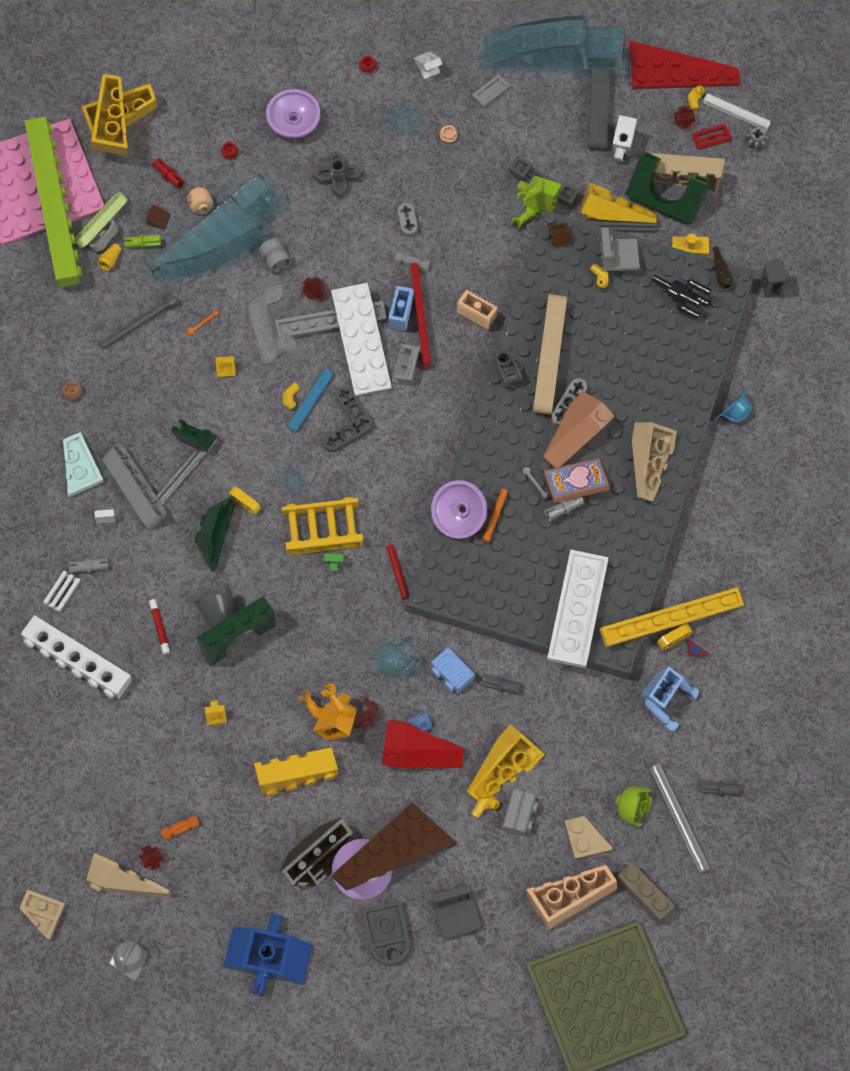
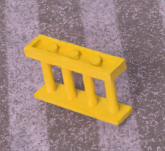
M346 497L337 501L303 505L288 504L282 507V516L289 517L291 541L286 543L287 556L363 547V536L356 533L353 509L358 508V498ZM334 511H346L348 534L346 536L337 535ZM315 513H327L328 538L320 539L318 537ZM307 514L310 538L309 540L301 541L298 537L296 515Z

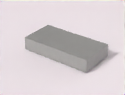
M498 74L474 92L472 98L484 109L510 89V85Z

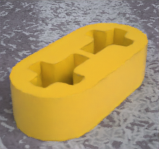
M235 486L227 493L228 497H235L236 503L254 516L261 509L257 501Z
M688 623L661 637L657 643L662 651H665L689 637L693 631Z

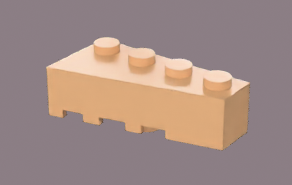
M607 865L581 872V874L573 877H565L560 881L545 883L537 888L527 889V897L547 929L550 930L617 890V880Z

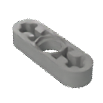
M577 378L570 383L554 409L551 422L555 427H559L560 421H557V417L561 415L562 410L565 413L568 407L564 405V401L566 399L574 400L581 392L587 391V383L583 379ZM579 385H581L582 388L578 390V392L576 393V396H575V395H574L575 387H578Z

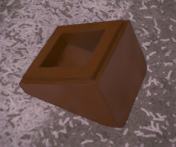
M151 205L146 219L147 225L165 230L171 214L156 205Z
M567 223L548 226L553 246L571 243Z

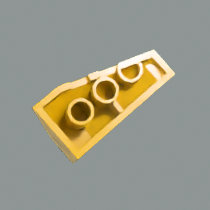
M588 183L581 205V213L584 217L598 220L656 223V213L638 204L630 206V203L621 196L614 198L610 194L611 191L593 183Z
M510 724L496 740L467 792L477 801L484 797L493 796L500 791L501 784L508 780L511 783L517 780L514 775L523 769L526 773L532 770L545 754Z

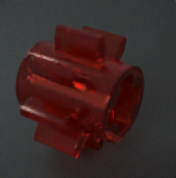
M687 105L678 107L679 111L674 112L676 125H681L682 129L691 128V124L695 122L693 109H689Z
M308 277L303 282L304 289L302 291L307 298L315 299L317 297L320 299L324 295L325 284L320 278Z
M149 844L141 848L143 853L138 856L145 869L150 867L153 871L161 867L159 862L163 858L157 846L151 848Z

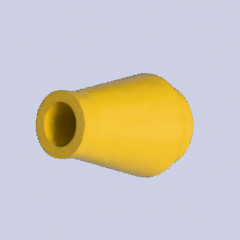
M112 244L110 248L98 257L97 263L99 267L105 271L113 269L122 250L121 247L117 244Z

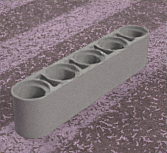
M114 444L103 457V461L145 526L153 529L166 516V511L127 450L120 444Z

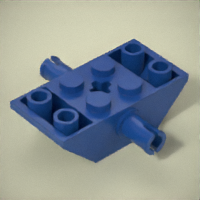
M276 913L270 914L271 917L267 930L253 927H233L223 966L224 968L256 975L251 993L257 995L259 990V996L265 995L269 978L303 985L312 949V944L293 936L280 934L283 916L278 914L276 919ZM271 952V956L264 957L263 953Z

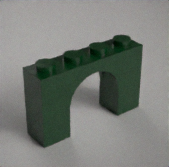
M648 152L642 153L625 195L629 196V199L634 202L640 201L646 204V207L662 211V214L665 216L676 217L681 223L692 224L698 215L711 180L694 173L690 177L682 198L667 200L661 197L654 187V176L661 158Z
M262 596L199 635L197 640L200 652L210 667L227 657V646L239 635L255 629L259 636L274 628L276 626L274 610L265 597Z

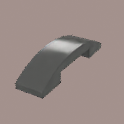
M518 155L508 168V171L519 181L522 180L530 184L534 176L560 183L533 168V163ZM563 182L557 202L570 206L580 190Z

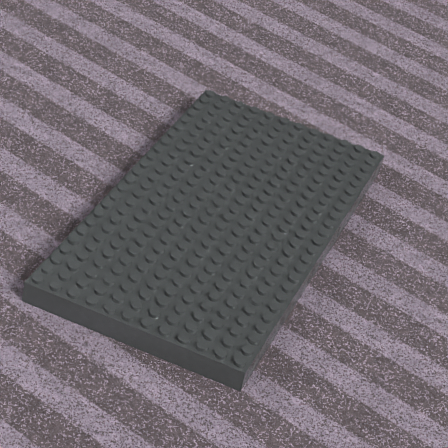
M543 210L449 482L456 480L468 481L481 490L487 502L485 523L474 535L459 539L443 534L434 523L406 604V612L548 655L570 550L609 557L586 667L629 680L642 637L605 647L599 629L648 614L651 611L756 271L726 263L733 283L731 287L723 289L717 282L714 259L609 229V235H613V239H637L640 268L639 270L607 271L609 274V284L606 288H599L596 284L597 275L591 272L590 268L594 263L602 268L600 235L601 228L604 227ZM567 223L571 243L553 246L548 226ZM656 274L671 283L674 280H679L684 284L689 279H693L712 289L711 294L707 296L693 288L694 293L710 300V304L708 307L701 305L697 308L686 303V306L701 313L698 320L676 309L678 301L669 297L668 289L653 282L652 277ZM549 294L567 296L552 413L570 383L574 379L580 378L587 383L586 393L601 401L615 417L560 466L599 458L610 490L582 496L584 505L571 510L567 515L563 514L549 521L545 515V509H549L559 504V502H553L546 483L544 470L553 469V467L543 455L558 428L551 422L552 415L533 413L548 296ZM501 349L510 351L523 378L522 382H514L509 384L507 388L503 387L494 366L495 355ZM504 358L499 359L501 363L508 362ZM579 385L578 387H575V392H574V395H575V396H576V393L578 392V390L582 388L581 385ZM566 399L564 405L568 407L573 400ZM563 410L561 415L557 417V421L563 419L565 413ZM653 422L677 431L674 451L672 455L668 456L666 461L668 466L665 471H662L660 476L661 483L654 501H647L637 497L632 449L634 423ZM524 467L530 468L531 475L541 488L549 494L547 499L542 498L541 492L531 479L523 474ZM501 489H506L508 494L489 543L483 542L482 538ZM465 506L461 507L463 513L466 511Z

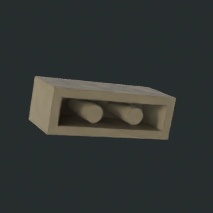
M633 862L618 875L617 882L658 925L673 912L675 906Z

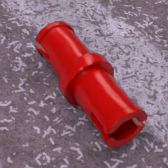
M157 158L153 162L152 167L162 174V178L168 180L176 189H180L184 185L185 180L177 175L175 169L169 167L161 158Z

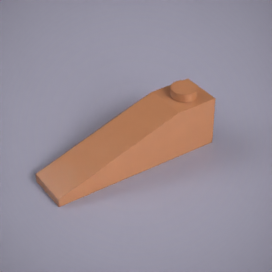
M584 391L581 392L569 404L543 457L553 468L560 467L615 416L601 401Z

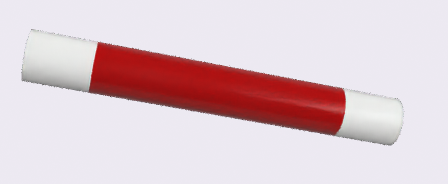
M152 599L149 601L162 653L163 655L170 654L156 599Z

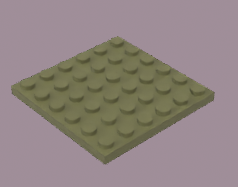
M639 921L526 964L567 1071H597L686 1036Z

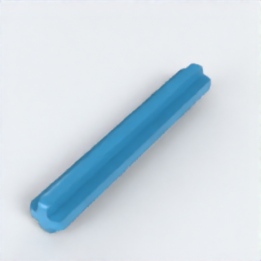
M324 369L289 422L288 429L290 431L297 432L333 377L332 371Z

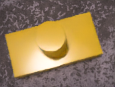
M689 234L687 237L672 236V247L701 256H709V237H697L695 234Z

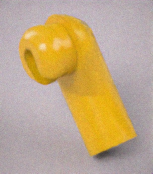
M702 86L693 88L687 96L691 112L700 109L698 100L705 92Z
M594 263L590 271L597 275L596 284L599 288H606L609 284V274L607 271H602V268Z
M295 382L282 394L283 405L289 410L296 406L293 396L300 390V387Z
M492 796L481 798L471 814L480 818L484 810L498 809L500 802L496 797Z

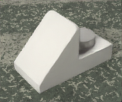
M431 52L414 57L424 79L440 73L439 65H442L440 57Z

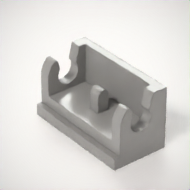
M406 344L401 346L391 383L412 386L420 356L419 346L415 347Z

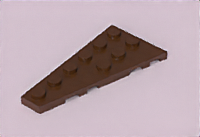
M411 803L335 871L332 878L347 891L368 882L372 878L381 877L389 871L398 870L421 860L425 856L434 855L447 847L450 848L456 842L416 805Z

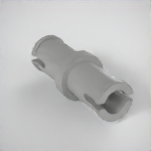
M577 497L560 501L559 504L545 509V515L549 521L563 514L567 515L571 510L584 505L583 498Z
M86 558V560L68 561L69 573H91V571L108 570L107 558L92 560Z

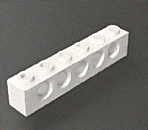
M35 615L21 633L24 640L23 643L26 646L38 648L42 656L54 658L58 666L61 668L68 667L72 670L71 673L77 678L84 677L88 680L87 683L93 688L100 687L104 690L103 693L111 699L113 697L120 699L132 682L130 674ZM43 636L48 637L47 641L45 642L39 641V639ZM58 646L64 647L61 652H56L55 649ZM74 656L80 657L77 662H72L71 659ZM90 666L96 667V670L93 672L87 671ZM106 676L113 677L110 682H103Z

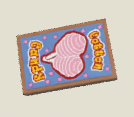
M599 458L544 470V477L554 503L610 490Z

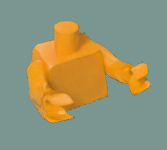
M334 684L325 685L324 687L329 690L321 691V695L329 697L331 700L322 708L318 707L314 700L312 701L310 691L302 690L305 693V699L303 696H298V700L305 702L311 715L318 719L313 732L326 740L350 736L356 708L349 704L351 697L348 694L341 693L338 696L335 694L336 687Z

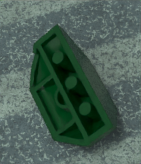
M233 496L207 509L206 515L201 517V531L197 532L195 537L198 551L211 572L216 570L236 501Z

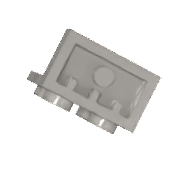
M601 228L600 250L602 271L639 270L637 239H613V235H609V228Z

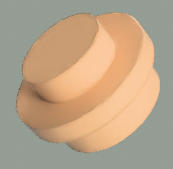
M447 125L440 130V139L443 142L452 143L457 139L458 133L453 126Z

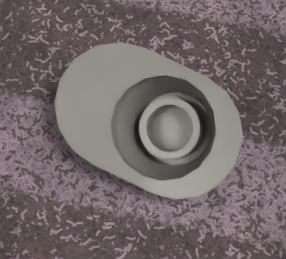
M135 941L120 942L109 964L117 968L121 974L124 973L135 981L143 968L148 952Z

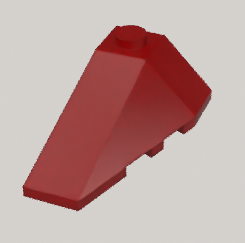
M388 719L382 765L398 768H462L465 748L446 739H439L426 730L422 731L415 728L409 722Z

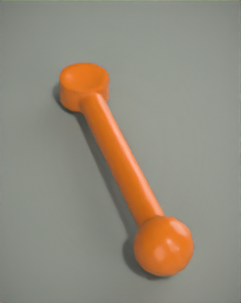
M213 310L212 314L198 325L188 328L187 334L193 335L194 331L213 317H218L219 311Z

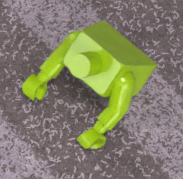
M534 176L530 184L521 180L517 186V191H519L517 203L520 198H524L523 206L527 207L526 211L519 218H513L510 224L517 223L516 229H520L522 223L533 219L536 213L542 215L543 210L553 212L562 184L538 176Z

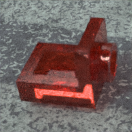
M368 697L364 698V705L367 710L355 716L353 724L357 729L369 727L373 723L372 720L377 718L378 707Z

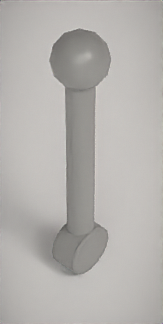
M524 467L523 474L531 479L541 492L542 498L547 499L549 494L541 488L531 475L530 468Z

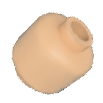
M196 187L187 196L189 206L195 214H206L213 207L212 197L205 188Z

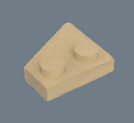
M584 816L565 820L564 823L575 860L612 851V846Z
M27 890L20 910L44 937L51 941L66 905L63 902Z

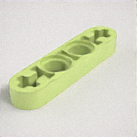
M122 192L116 193L104 205V209H101L76 235L75 243L79 248L85 247L127 202V198Z

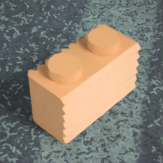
M466 290L457 302V313L489 330L497 318V306L491 305V302L488 303V301L481 299L478 295L475 296V293L472 294V292Z

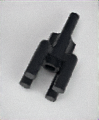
M656 274L652 277L653 282L668 289L669 297L678 301L676 309L698 320L701 313L686 306V303L697 308L701 305L708 307L710 304V300L694 293L693 288L707 296L711 294L712 289L693 279H689L684 284L679 280H674L671 283Z

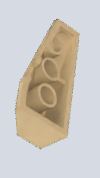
M653 422L634 423L632 449L638 498L654 501L661 483L660 476L662 471H665L668 466L666 464L668 456L672 455L674 451L677 431Z

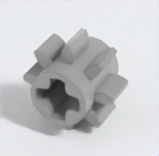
M759 126L754 129L750 128L749 134H746L745 140L748 141L747 146L754 147V150L758 147L764 148L765 143L768 142V136H765L766 130H762Z

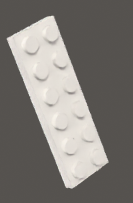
M368 283L331 290L355 396L392 389Z
M570 550L547 658L548 661L586 668L609 557Z

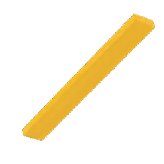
M736 587L604 626L599 630L605 647H609L744 606L739 589Z

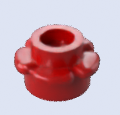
M365 56L360 61L359 68L363 72L371 73L377 67V63L371 56Z
M226 142L221 148L222 156L225 159H234L239 152L238 147L232 142Z

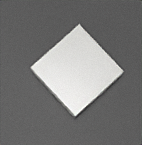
M113 509L94 511L97 524L116 522Z

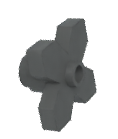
M335 150L329 156V167H319L314 172L313 178L320 184L332 182V193L341 198L348 191L346 181H357L363 175V169L356 164L346 165L344 155Z

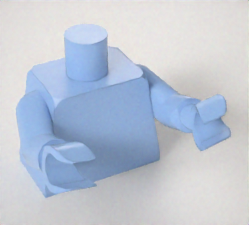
M668 666L654 675L641 697L645 699V706L660 722L665 724L664 727L675 731L679 723L671 721L670 717L660 708L666 707L678 687L682 691L687 692L686 694L691 700H693V697L696 700L699 690L692 687L684 677Z

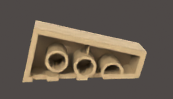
M652 153V155L661 158L654 176V182L686 188L690 177L695 173L711 180L707 193L718 194L725 159Z

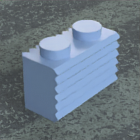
M401 286L396 287L388 316V327L390 329L406 331L414 301L413 289Z
M449 647L431 661L432 674L436 678L441 677L445 681V687L450 692L454 690L458 694L474 680V672Z

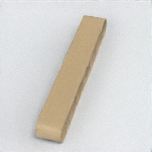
M549 294L533 413L552 415L567 296Z

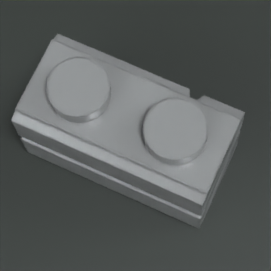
M516 789L512 790L502 831L525 837L526 831H531L533 821L530 820L531 813L535 814L538 802L535 801L536 795Z

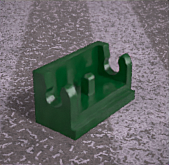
M179 419V423H181L180 429L175 426L171 428L172 433L180 442L205 452L210 449L217 438L210 430L198 429L188 425L181 419Z

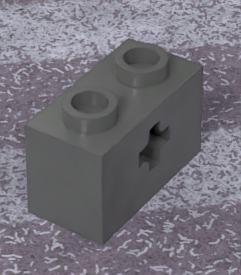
M774 259L765 262L761 276L764 298L783 296L787 283L784 260L778 261Z

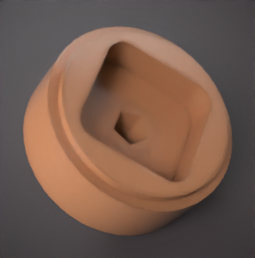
M69 382L63 387L62 392L66 399L74 400L82 394V388L78 382Z

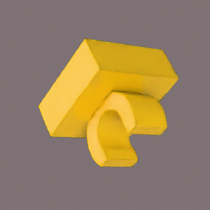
M234 356L215 357L217 377L236 376Z
M218 700L210 701L211 707H205L207 726L227 723L224 705H218Z

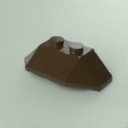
M341 817L319 826L288 853L280 869L281 873L292 886H317L332 873V864L336 853L342 846L351 841L353 832Z

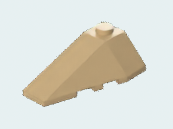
M94 853L86 878L90 889L99 893L103 890L111 893L170 898L171 896L170 890L146 878L142 881L140 880L141 877L131 870L124 872L118 863Z

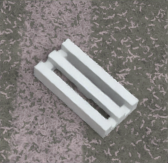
M63 571L43 603L61 613L81 580ZM67 578V580L61 587L60 591L58 592L52 603H50L51 599L53 598L54 594L56 593L64 579ZM71 581H73L74 583L72 584V586L66 593L65 597L57 607V602L59 601V599L61 598V596L63 595Z

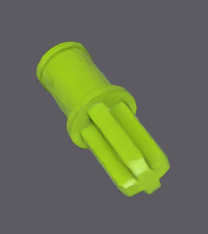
M141 234L140 236L124 237V241H126L124 242L125 248L141 247L144 249V247L161 246L162 243L160 235L144 236Z

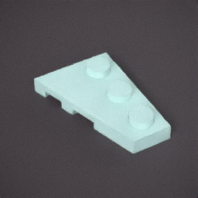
M81 432L63 439L68 497L103 483V478Z

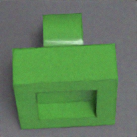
M324 554V561H330V571H338V562H344V554Z

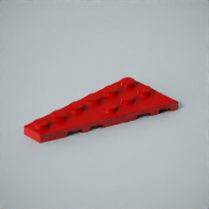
M629 40L632 89L691 88L697 86L722 87L739 86L740 84L738 67Z

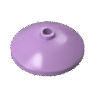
M298 89L285 90L276 94L270 100L266 109V118L270 128L278 135L286 138H300L308 135L317 127L320 120V107L316 99L305 91Z
M456 480L448 482L439 488L432 500V518L437 528L443 534L458 539L470 537L477 533L485 523L487 517L485 496L477 486L468 481ZM462 506L466 507V511L464 513L461 511Z
M357 839L342 846L334 857L332 875L370 840ZM392 871L387 872L381 877L372 878L368 882L347 891L335 880L334 882L346 896L357 900H366L378 896L386 889L391 880Z

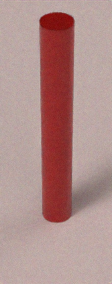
M390 544L386 546L402 599L409 598V593L394 545Z

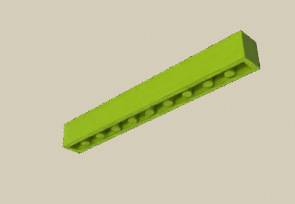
M46 117L25 120L57 286L62 288L80 284L79 277H82L80 265L76 266V261L79 260L77 249L73 250L72 246L76 243L74 234H70L69 231L72 228L70 217L67 218L66 213L69 212L67 201L63 202V197L66 196L64 185L60 186L59 182L63 179L61 170H57L56 165L60 164L58 155L53 152L56 149L54 138L51 139L50 134H53L52 125L47 123Z

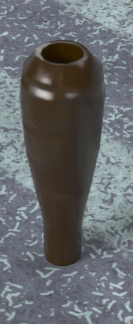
M715 246L712 248L717 282L721 288L727 289L733 283L732 276L719 247Z

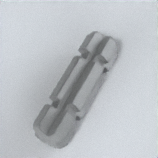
M397 252L394 257L395 263H404L408 267H410V263H417L418 268L424 272H427L430 267L429 261H420L421 259L410 255L404 256L400 252Z

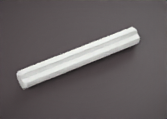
M707 94L704 98L705 104L756 127L759 126L763 130H768L770 127V120L716 96Z

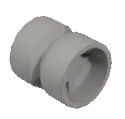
M278 238L264 242L259 248V253L263 260L266 261L272 273L279 272L281 268H287L292 262Z

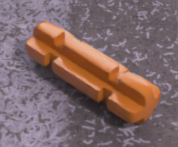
M194 815L189 817L187 821L184 819L170 825V828L161 829L162 837L164 840L172 838V835L177 836L189 831L191 827L192 829L198 827V818Z

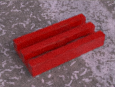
M726 124L692 133L697 150L732 140ZM720 130H724V132H722V133L712 134V135H709L708 137H704V138L698 139L699 136L706 135V134H710V133L717 132V131H720Z

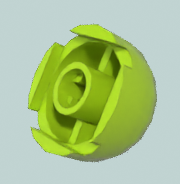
M635 785L626 788L621 795L617 796L616 806L619 816L623 821L636 827L643 825L640 822L644 812L648 815L652 803V797L648 796V792H651L649 788Z

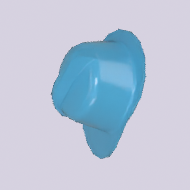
M746 390L741 392L731 405L712 421L721 415L732 422L743 421L753 409L748 399L744 396Z

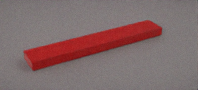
M410 263L423 370H430L431 359L419 269L417 263Z

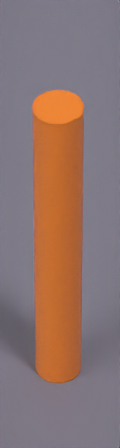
M501 489L483 535V542L489 543L508 494L506 489Z

